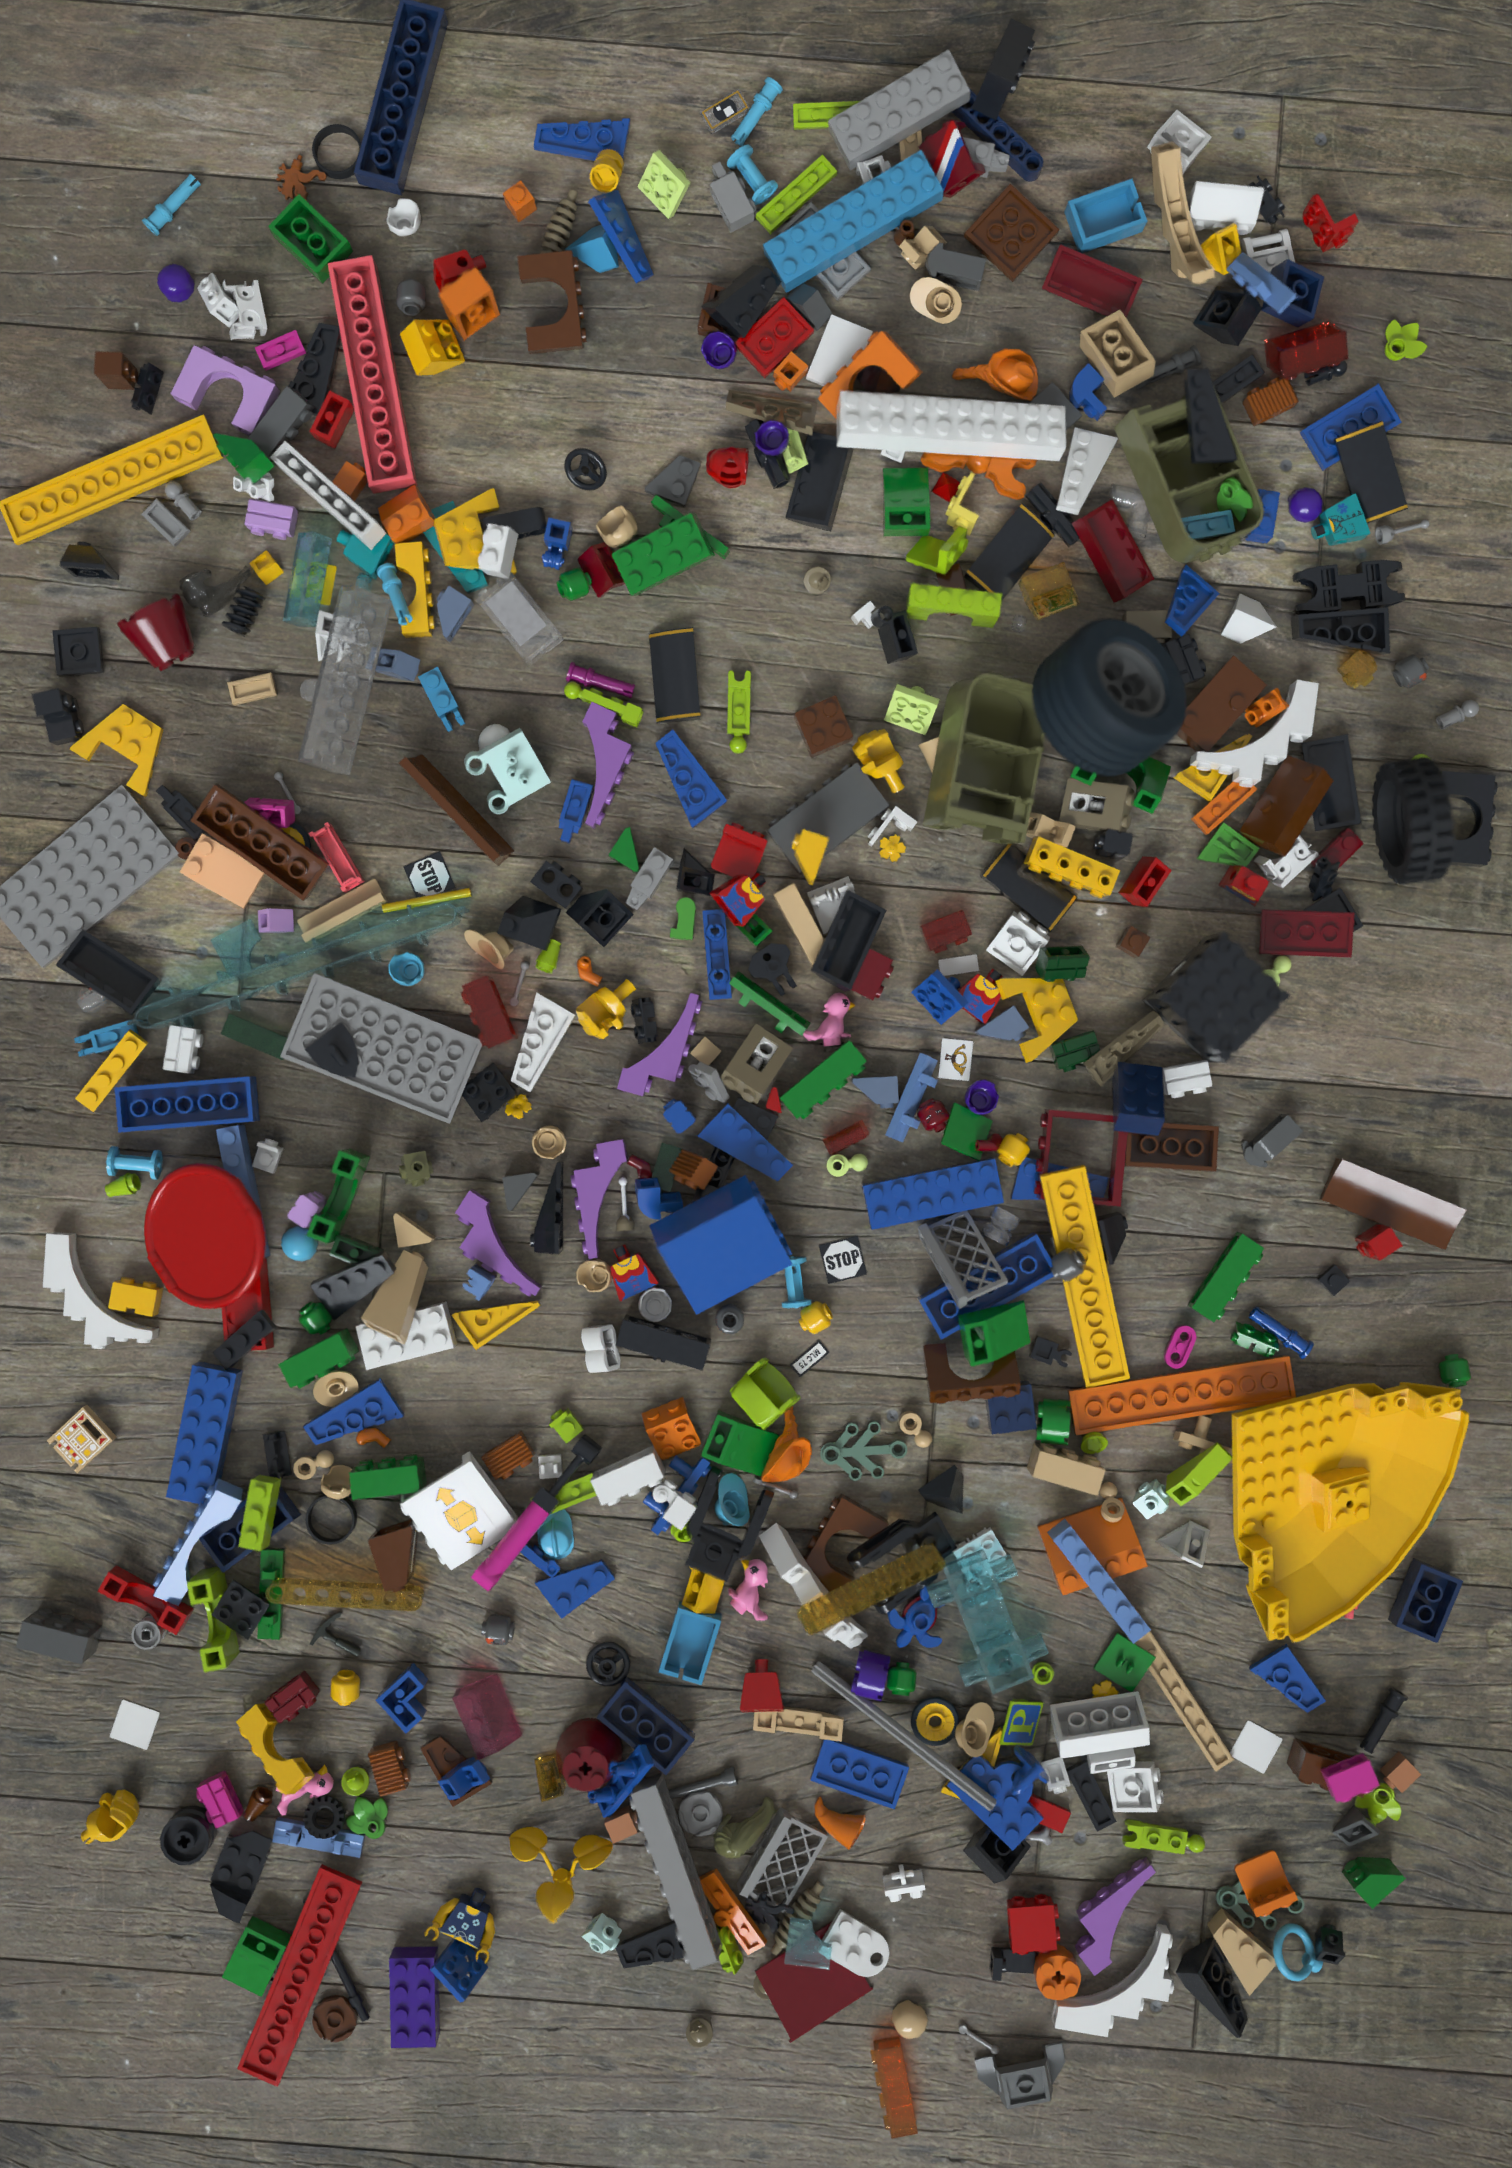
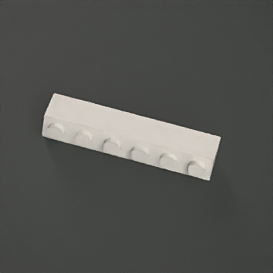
M286 441L270 457L285 474L370 550L386 534L373 518Z

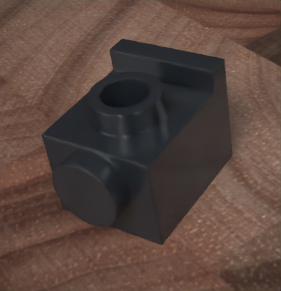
M1326 1924L1315 1933V1960L1338 1965L1345 1957V1952L1343 1951V1932L1336 1930L1334 1925Z

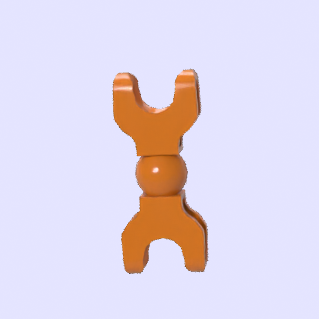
M926 452L921 456V462L924 466L941 473L956 467L964 469L965 465L968 470L975 474L986 472L985 478L993 482L996 491L1000 495L1016 500L1024 498L1026 487L1014 478L1012 470L1015 468L1032 469L1037 463V460Z

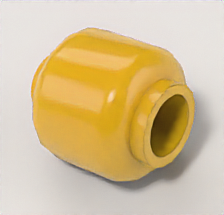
M1019 1133L1016 1135L1007 1134L997 1150V1158L1009 1167L1021 1165L1030 1152L1027 1138Z
M815 1301L801 1309V1318L798 1321L804 1331L808 1330L812 1334H817L831 1325L833 1315L826 1303L822 1304L819 1301Z
M341 1670L332 1677L330 1690L332 1700L338 1702L341 1706H348L359 1698L360 1678L354 1671Z

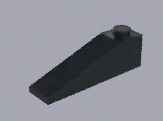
M563 1161L556 1163L534 1233L530 1235V1246L534 1247V1252L560 1254L563 1251Z
M1210 1937L1183 1955L1176 1974L1186 1989L1236 2038H1240L1248 2019L1240 1996L1235 1994L1232 1987L1233 1976L1231 1973H1227L1224 1964L1227 1959L1215 1938Z

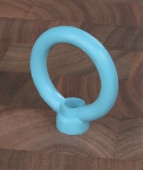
M1288 1923L1277 1931L1273 1942V1955L1278 1969L1286 1978L1292 1981H1301L1307 1978L1311 1971L1317 1973L1321 1970L1323 1962L1315 1960L1312 1939L1303 1927L1294 1923ZM1289 1933L1297 1934L1305 1946L1306 1952L1302 1956V1964L1304 1966L1297 1972L1288 1968L1282 1954L1283 1941Z

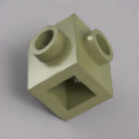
M426 1151L403 1154L401 1157L402 1166H399L400 1178L405 1179V1184H412V1187L425 1185V1181L429 1180L430 1174H433L432 1163L427 1161Z

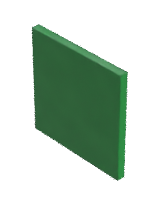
M953 1103L941 1144L980 1161L983 1151H976L975 1143L976 1140H987L993 1120L974 1114L969 1109Z
M1117 1632L1094 1666V1669L1129 1692H1133L1156 1656L1139 1645L1133 1644L1131 1640Z

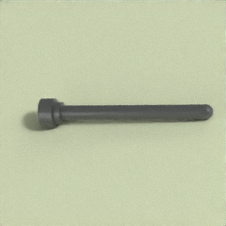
M727 1768L725 1772H721V1775L671 1789L669 1790V1796L673 1799L722 1784L729 1787L738 1785V1778L734 1774L735 1768Z

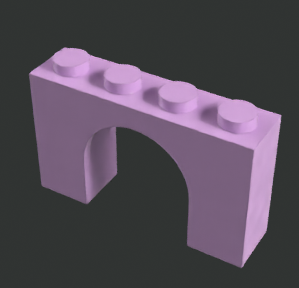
M194 345L171 395L177 402L197 411L208 387L213 382L222 378L237 380L243 387V399L232 421V425L236 430L250 436L276 401L280 390L275 385L276 382L265 375L261 378L255 375L256 372L247 366L240 368L235 365L232 359L226 356L220 358L211 349L202 346L201 349Z

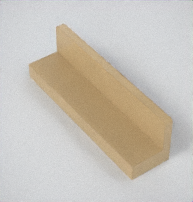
M372 879L298 919L297 922L304 933L301 936L305 943L311 944L382 906V904H386L388 900L377 880Z

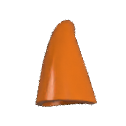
M818 1797L814 1808L815 1816L821 1826L839 1843L850 1850L864 1827L866 1815L841 1814L828 1810L823 1805L822 1798Z

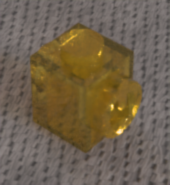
M1358 650L1337 671L1343 676L1342 679L1348 686L1356 689L1360 685L1363 687L1367 686L1374 679L1372 674L1378 669L1376 668L1375 660L1370 654Z

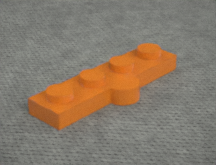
M717 1868L699 1877L706 1897L713 1907L717 1909L714 1914L715 1923L720 1927L728 1926L747 1955L764 1947L767 1939Z

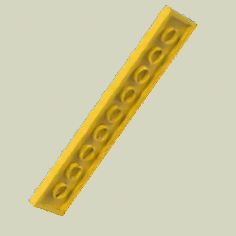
M203 414L0 501V510L14 543L19 546L221 460L223 456L216 446V439L213 436L207 418Z
M1084 1165L1041 1174L1039 1176L1056 1254L1065 1248L1077 1249L1086 1261L1082 1274L1069 1282L1062 1280L1085 1387L1091 1388L1130 1379L1086 1168Z

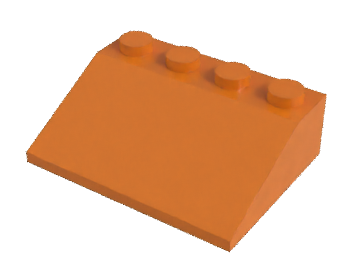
M1118 1498L1124 1505L1122 1498ZM1102 1504L1037 1526L1058 1588L1063 1596L1089 1587L1047 1533L1063 1519L1070 1524L1111 1579L1148 1567L1125 1505L1124 1514L1118 1522L1105 1520L1101 1515ZM1109 1510V1513L1115 1514L1114 1511Z

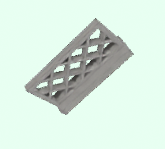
M968 1211L958 1212L929 1226L926 1223L918 1226L919 1238L959 1309L967 1306L968 1301L1008 1284L1006 1276ZM965 1217L968 1222L966 1229L954 1226L957 1220ZM939 1228L949 1230L946 1238L936 1236L934 1231ZM952 1231L964 1234L961 1243L949 1240ZM967 1235L977 1238L978 1243L976 1247L964 1244ZM947 1244L959 1248L956 1256L946 1254ZM962 1249L974 1252L971 1261L959 1258ZM977 1253L988 1257L987 1265L975 1262ZM957 1262L969 1265L966 1274L955 1270ZM972 1267L984 1270L982 1279L969 1276ZM988 1271L996 1273L1000 1278L995 1282L985 1280ZM967 1281L978 1283V1289L968 1293L965 1287Z
M780 1807L737 1882L739 1894L746 1898L751 1896L758 1900L761 1893L754 1891V1888L757 1884L766 1881L768 1890L765 1892L770 1896L767 1904L772 1906L779 1905L780 1903L773 1900L772 1895L785 1891L786 1897L782 1904L789 1905L827 1840L828 1834L790 1815L788 1810ZM791 1824L799 1826L801 1833L789 1837L788 1829ZM815 1834L820 1837L816 1844L807 1845V1836ZM803 1838L805 1847L793 1851L791 1842ZM788 1843L790 1852L778 1856L776 1850L779 1845ZM807 1852V1861L797 1865L794 1856ZM792 1857L794 1866L782 1870L779 1861ZM777 1862L779 1871L767 1875L766 1867ZM796 1872L797 1878L795 1882L785 1884L783 1876ZM781 1876L783 1886L770 1889L768 1880Z

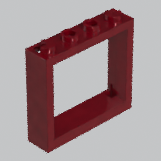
M1045 1109V1112L1040 1117V1126L1043 1127V1134L1038 1139V1149H1041V1155L1036 1161V1171L1039 1172V1175L1048 1173L1053 1117L1113 1122V1115ZM1114 1131L1108 1198L1092 1196L1093 1204L1121 1207L1128 1132ZM1038 1176V1181L1036 1180L1034 1183V1194H1037L1038 1199L1045 1200L1040 1176Z

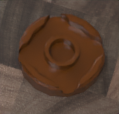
M332 1995L325 1997L318 2003L312 2019L314 2031L324 2040H331V2042L343 2041L353 2033L357 2025L358 2013L344 1996Z

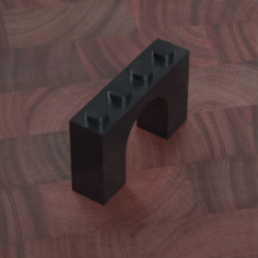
M1440 771V774H1443L1445 777V786L1448 787L1450 792L1449 798H1458L1465 801L1472 808L1475 816V825L1470 835L1464 840H1455L1453 842L1454 853L1450 857L1451 865L1486 866L1492 855L1489 844L1494 833L1491 822L1496 810L1495 804H1493L1494 795L1498 788V784L1495 782L1496 775Z

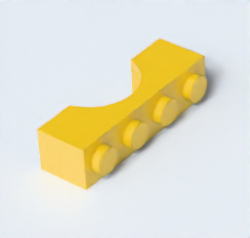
M422 541L396 543V566L400 572L413 577L416 583L415 598L408 606L413 620L409 623L407 617H405L408 624L401 625L402 634L405 638L432 636V629H435V618L430 613V607H433L434 603L433 595L429 593L428 585L432 584L431 572L427 571L426 563L430 562L429 549L425 548Z
M265 1703L255 1704L236 1721L240 1727L239 1732L244 1738L248 1739L252 1745V1752L257 1757H260L264 1763L265 1771L272 1775L276 1781L277 1789L284 1795L295 1794L315 1775L303 1757L286 1759L277 1752L273 1742V1733L278 1721Z

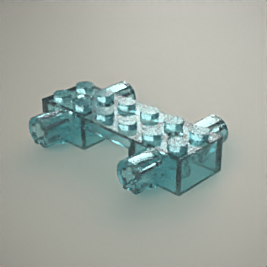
M981 1549L941 1565L947 1579L927 1586L926 1589L934 1609L956 1601L978 1658L957 1666L965 1687L987 1680L992 1694H996L1033 1679L1034 1675L1029 1662L1046 1656L1049 1652L1041 1633L1020 1640L1011 1621L998 1583L1018 1575L1010 1554L989 1562L984 1550Z

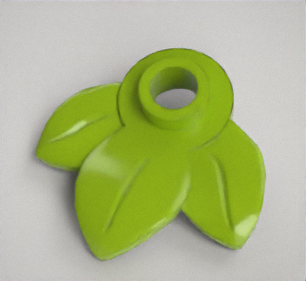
M1393 320L1387 326L1385 331L1387 343L1384 351L1390 360L1398 361L1403 357L1414 359L1422 355L1426 350L1427 345L1417 341L1418 323H1411L1401 327L1396 320ZM1392 347L1398 348L1399 352L1395 353Z
M1379 1783V1786L1375 1787L1372 1792L1364 1794L1363 1798L1357 1796L1355 1800V1807L1368 1808L1369 1817L1374 1824L1382 1822L1387 1816L1398 1821L1402 1812L1400 1804L1394 1798V1790L1386 1783ZM1379 1791H1385L1387 1795L1382 1796Z

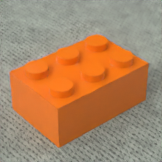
M476 267L463 272L460 279L453 284L445 285L438 294L449 321L464 341L500 315L492 289Z

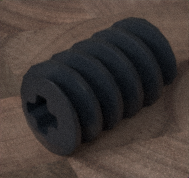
M243 586L245 589H237V593L241 597L234 596L233 598L237 605L229 606L233 613H226L225 615L230 622L223 621L222 625L228 630L245 637L242 634L243 632H251L246 624L255 623L250 616H258L254 607L262 608L258 599L265 600L266 598L257 591Z

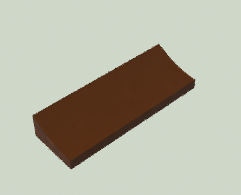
M423 754L413 758L404 757L399 762L496 865L499 866L514 852L511 846Z
M218 783L214 784L191 819V822L303 901L309 898L330 864Z
M1338 1158L1334 1162L1320 1197L1322 1201L1381 1225L1389 1226L1393 1230L1446 1250L1456 1227L1467 1211L1447 1201Z

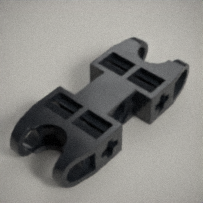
M1393 560L1365 561L1356 566L1357 574L1339 576L1337 564L1316 566L1292 575L1293 582H1301V585L1309 587L1312 593L1311 599L1307 603L1295 606L1296 613L1338 612L1342 609L1341 602L1359 600L1360 610L1386 608L1406 600L1405 593L1393 591L1388 587L1386 581L1390 573L1399 572L1403 569L1402 563Z

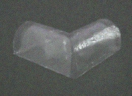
M1112 483L1108 501L1113 499L1118 510L1128 512L1126 526L1131 535L1146 538L1151 516L1140 489Z

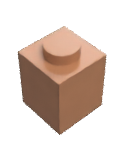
M1400 1752L1396 1753L1380 1769L1385 1775L1383 1780L1391 1789L1396 1787L1401 1793L1421 1775Z
M630 1805L615 1811L611 1817L605 1818L604 1824L613 1844L638 1833L637 1818L639 1817L637 1811H633Z

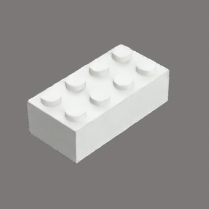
M447 1301L416 1309L405 1344L367 1327L364 1322L355 1326L366 1370L452 1349L457 1345Z
M1138 1691L1050 1705L1051 1723L1060 1759L1150 1745L1149 1725Z

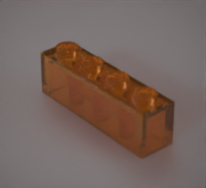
M900 2036L874 2040V2050H870L873 2065L877 2064L878 2066L875 2078L877 2087H882L883 2093L879 2094L881 2108H886L887 2115L883 2116L885 2130H890L892 2139L918 2134Z

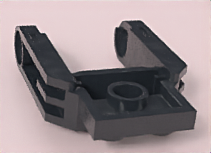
M712 1466L697 1501V1508L686 1528L692 1547L684 1565L726 1583L735 1561L751 1554L774 1492L763 1488L743 1539L740 1540L738 1536L710 1524H703L704 1517L717 1488V1482L723 1472L722 1469Z
M933 1512L917 1524L911 1520L898 1519L848 1554L847 1561L852 1570L855 1571L866 1566L871 1561L875 1562L901 1544L911 1562L915 1565V1568L873 1597L872 1603L878 1613L890 1612L936 1580L940 1570V1561L957 1549L936 1512Z

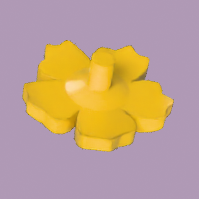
M895 834L890 836L889 840L885 837L880 840V848L883 849L879 854L882 858L888 859L890 856L891 862H897L901 857L899 853H905L906 847L902 842L899 843L900 837Z
M520 1094L518 1097L515 1096L514 1099L512 1098L507 1102L505 1113L507 1116L512 1114L513 1117L520 1119L524 1117L523 1112L527 1113L532 1109V1104L528 1102L526 1095Z
M1108 1680L1101 1681L1100 1685L1095 1683L1092 1686V1693L1094 1694L1092 1698L1117 1695L1119 1692L1114 1686L1111 1687L1112 1683Z

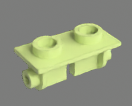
M787 428L789 443L782 454L788 473L791 474L808 465V460L799 431Z

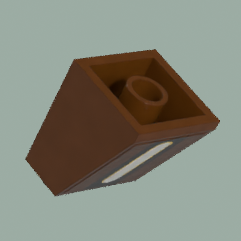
M412 1518L378 1529L368 1539L385 1592L392 1590L394 1593L405 1589V1585L409 1583L414 1574L418 1531L412 1523Z

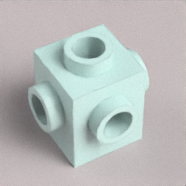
M1155 1479L1150 1483L1145 1482L1139 1487L1132 1503L1146 1519H1149L1156 1513L1162 1514L1168 1509L1170 1496L1165 1492L1166 1486L1160 1484Z
M601 1913L592 1919L581 1937L590 1944L594 1951L603 1954L608 1950L612 1951L620 1941L618 1937L622 1930L613 1919Z

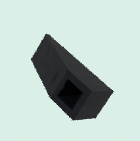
M715 1146L709 1161L718 1166V1169L705 1190L697 1188L691 1203L723 1187L735 1157Z

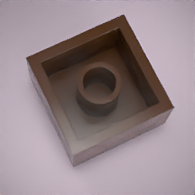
M836 695L794 713L795 722L811 758L853 740V734Z

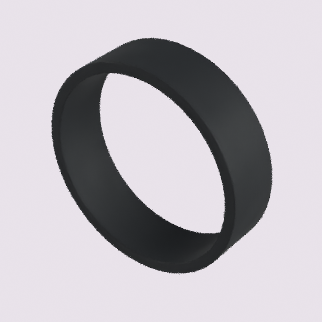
M333 124L326 126L314 138L312 144L314 160L318 168L326 176L333 179L349 178L354 175L357 159L352 166L345 170L331 171L319 163L317 157L318 148L327 136L333 133H345L352 136L358 142L360 151V139L351 128L345 125Z
M324 1494L318 1497L308 1508L305 1518L306 1527L309 1534L316 1541L328 1545L337 1544L344 1541L354 1530L357 1522L356 1508L347 1497L339 1499L347 1505L351 1512V1528L341 1538H324L315 1531L311 1523V1511L315 1503L329 1498Z

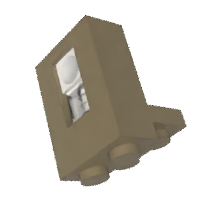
M1068 778L1059 822L1070 823L1076 826L1075 828L1102 832L1112 829L1119 831V833L1126 832L1131 824V816L1129 814L1136 795L1134 790L1127 785L1093 781L1091 786L1076 779ZM1094 799H1099V800H1105V801L1102 803V801H1099V802L1097 801V802H1095V801H1093V800H1094ZM1085 800V806L1078 809L1079 802ZM1091 811H1100L1102 814L1091 813Z
M755 1024L720 1078L727 1089L736 1091L745 1101L756 1105L793 1048L758 1024ZM760 1049L766 1050L768 1055L763 1054ZM750 1056L753 1057L754 1060L751 1061V1064H747L746 1062ZM761 1064L765 1065L762 1072L758 1071Z

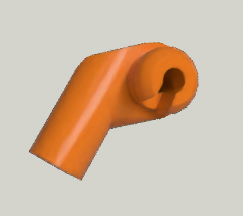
M588 956L580 957L577 961L579 977L598 987L603 977L593 973L591 959Z
M375 1427L359 1431L356 1437V1441L360 1445L375 1441L383 1448L391 1441L390 1438Z

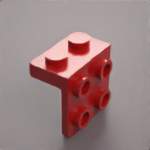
M1319 194L1312 196L1302 216L1304 224L1313 233L1315 244L1321 248L1322 252L1333 247L1338 249L1348 242V237L1354 233V228L1359 222L1354 213L1335 224Z
M734 822L731 825L726 824L712 860L711 868L730 877L743 874L751 879L756 874L768 844V840L764 839L765 835L756 831H752V834L743 831L744 827Z

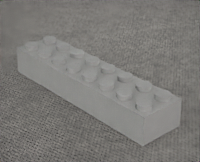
M663 1773L643 1779L633 1789L629 1797L632 1809L637 1811L639 1817L637 1818V1823L640 1831H644L646 1850L649 1854H652L654 1873L656 1876L659 1875L661 1880V1893L664 1898L667 1897L669 1903L668 1913L670 1918L675 1920L677 1939L683 1943L685 1962L687 1964L690 1963L691 1969L695 1970L718 1962L722 1943L675 1807L669 1796V1790Z

